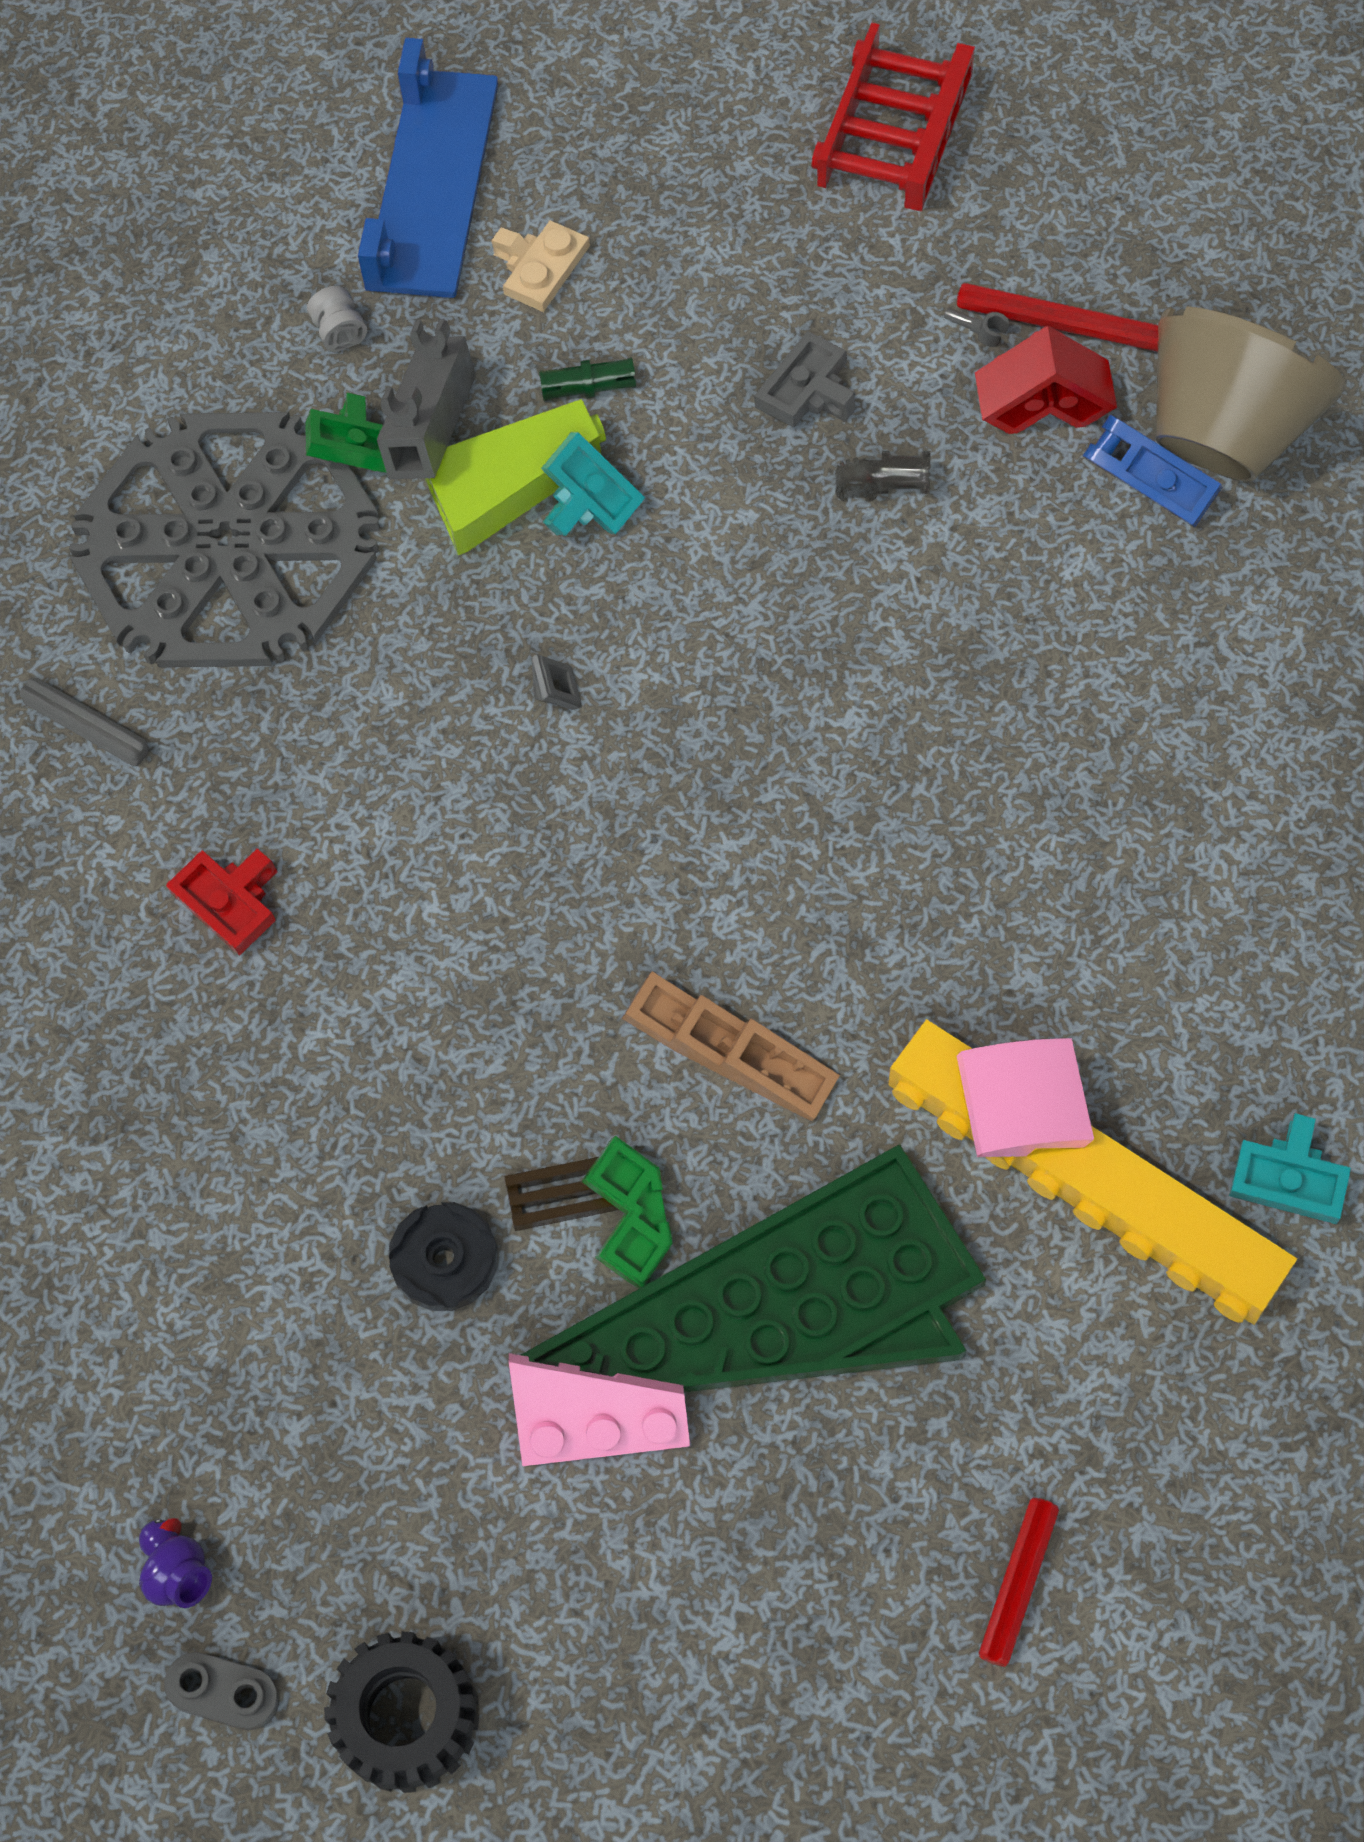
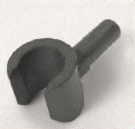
M947 308L944 314L945 319L977 333L980 342L989 347L998 346L1001 339L998 333L991 331L989 328H995L1006 334L1009 327L1008 318L999 312L989 313L983 320L970 317L950 308Z

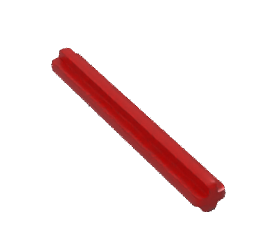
M968 283L962 284L958 292L957 306L961 309L984 314L999 312L1011 320L1043 327L1048 325L1053 329L1158 352V325Z

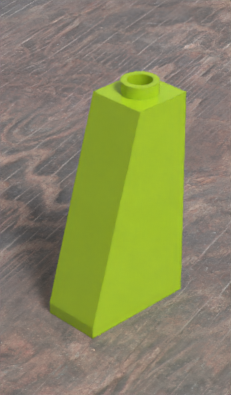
M582 399L447 447L435 478H425V481L458 555L470 551L555 493L559 486L541 468L571 432L580 433L601 454L600 443L606 441L603 425L597 414L589 415Z

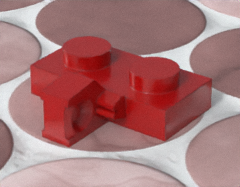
M258 848L238 867L232 862L224 869L201 850L165 885L178 901L239 956L276 921L272 912L260 901L266 895L261 887L278 871L273 862Z

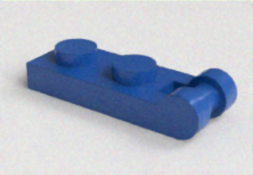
M1109 415L1102 425L1105 431L1095 445L1090 443L1082 456L1195 528L1222 489L1221 483L1126 423ZM1120 441L1130 446L1121 461L1111 456Z

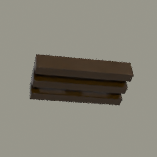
M598 1157L504 1176L515 1231L619 1210L604 1198H598L525 1214L522 1212V1207L594 1193L595 1191L581 1181L520 1194L518 1189L584 1176Z

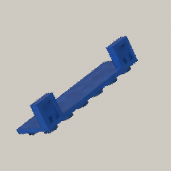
M405 38L398 68V78L403 99L401 117L379 218L365 219L358 251V260L366 291L454 298L458 291L498 90V78L494 75L433 71V60L426 58L423 39Z

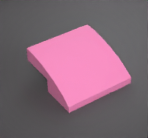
M1072 1038L1040 1039L996 1044L961 1051L957 1055L977 1157L1027 1156L1036 1148H1084L1094 1140Z

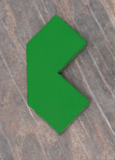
M614 1136L581 1182L624 1213L595 1258L639 1289L646 1284L673 1242L669 1222L666 1221L661 1193L663 1187L659 1167L620 1138Z

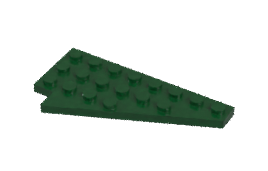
M898 1144L522 1353L521 1356L529 1357L530 1362L557 1367L559 1363L580 1366V1371L611 1377L619 1373L683 1385L684 1392L956 1361L965 1357L967 1350L942 1310L984 1287L986 1278L905 1151Z

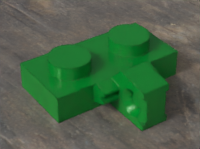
M347 392L344 406L340 409L339 415L310 409L305 422L306 456L387 473L377 442L383 425L366 421L365 396Z

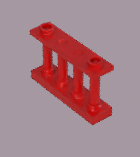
M871 22L865 40L858 39L852 56V66L854 68L825 142L818 141L815 146L811 167L817 170V186L822 188L827 187L833 169L898 184L899 190L905 191L904 208L922 212L973 75L975 47L957 43L951 61L944 59L943 63L879 49L880 24ZM877 67L936 81L941 89L939 94L932 93L930 97L867 83L872 68ZM861 100L924 115L925 121H928L926 129L918 128L916 132L854 117ZM848 134L910 149L915 158L913 163L906 162L904 166L842 152L841 148Z

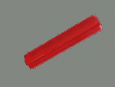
M1033 1497L1029 1501L979 1650V1657L996 1666L1006 1667L1009 1664L1059 1513V1507L1045 1499Z

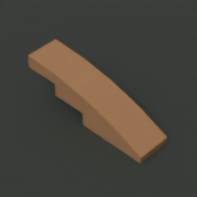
M653 971L646 977L621 1018L677 1053L810 1121L816 1118L840 1076L752 1018L745 1023L703 995H700L697 999L693 998Z

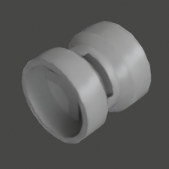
M329 286L321 289L311 297L307 304V313L312 323L320 328L319 336L328 351L334 353L361 343L367 334V326L362 316L357 311H354L355 304L350 293L341 286Z

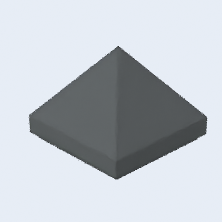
M538 654L532 657L534 698L571 710L582 708L572 666ZM557 678L559 679L561 691L554 689L553 682Z

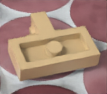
M549 220L537 238L535 235L530 234L523 238L519 233L500 228L491 240L494 250L493 255L508 261L506 263L507 269L512 272L503 285L504 295L542 312L548 307L590 247L589 237Z

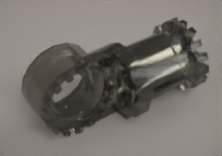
M882 451L881 460H866L864 458L858 460V458H854V462L851 463L850 459H847L846 464L842 461L840 466L837 465L836 496L843 502H848V498H865V502H871L877 498L878 494H888L891 489H920L922 494H929L930 451H922L920 456H892L889 451ZM850 482H865V483H862V484H852V483H850Z

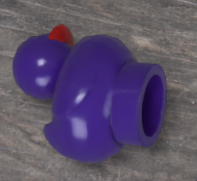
M178 1518L153 1520L142 1528L139 1535V1544L143 1553L149 1558L142 1568L139 1586L145 1598L152 1604L158 1606L176 1604L180 1608H190L199 1603L207 1594L211 1586L212 1574L205 1566V1554L200 1544L191 1537L179 1535L182 1526Z

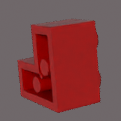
M1048 325L1034 332L1029 338L1004 354L997 356L992 362L975 372L982 420L1008 434L1020 433L1049 414L1075 428L1086 427L1117 408L1109 360Z

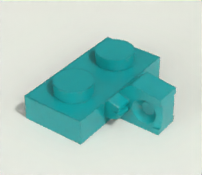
M571 432L541 468L559 486L553 494L558 503L543 521L555 535L566 536L578 521L582 525H587L592 519L610 534H616L645 499L578 432Z
M1294 1113L1293 1120H1290L1286 1141L1274 1138L1271 1147L1247 1140L1242 1141L1229 1196L1337 1224L1341 1218L1351 1167L1321 1160L1322 1151L1310 1148L1316 1118Z

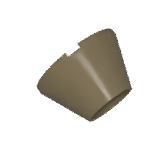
M1186 306L1183 315H1173L1175 309L1168 308L1163 312L1158 323L1156 441L1160 446L1184 461L1227 478L1253 481L1341 397L1346 385L1341 373L1319 355H1316L1312 363L1293 352L1296 341L1256 323L1218 311Z

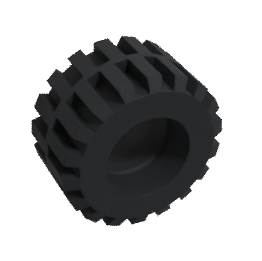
M402 1631L399 1638H393L390 1633L378 1635V1643L369 1647L364 1641L354 1648L358 1655L350 1663L344 1658L337 1667L341 1674L337 1683L332 1681L329 1683L326 1694L331 1698L330 1707H324L325 1721L330 1725L331 1732L327 1733L332 1746L340 1754L341 1760L367 1783L369 1781L375 1784L379 1789L390 1792L392 1789H400L403 1793L416 1792V1787L422 1785L431 1788L441 1783L438 1778L447 1771L452 1775L460 1767L457 1761L462 1754L466 1753L469 1755L474 1745L471 1737L473 1730H478L480 1718L476 1713V1705L479 1704L476 1691L471 1684L470 1677L458 1659L449 1649L445 1650L441 1647L438 1641L426 1636L425 1640L420 1639L414 1632ZM417 1679L422 1681L432 1690L436 1699L435 1716L428 1730L416 1741L403 1746H388L379 1741L370 1727V1711L377 1695L387 1685L397 1680Z

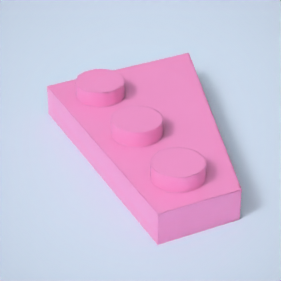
M509 1353V1368L522 1466L690 1446L683 1385L619 1373L613 1377L580 1371V1366L559 1363L558 1367L530 1362L527 1356Z

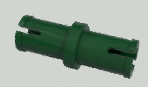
M632 357L590 364L589 359L580 361L581 366L546 371L539 370L543 401L585 394L587 399L594 398L595 392L630 387L636 388Z

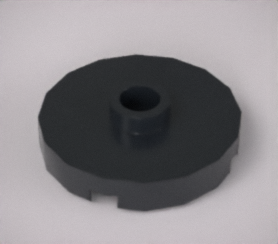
M441 1202L442 1205H433L431 1207L426 1205L414 1210L397 1226L389 1243V1267L398 1289L413 1304L431 1311H454L473 1303L489 1288L497 1270L498 1247L489 1224L475 1210L456 1202ZM448 1250L454 1254V1258L449 1265L439 1266L434 1262L435 1256L440 1251Z

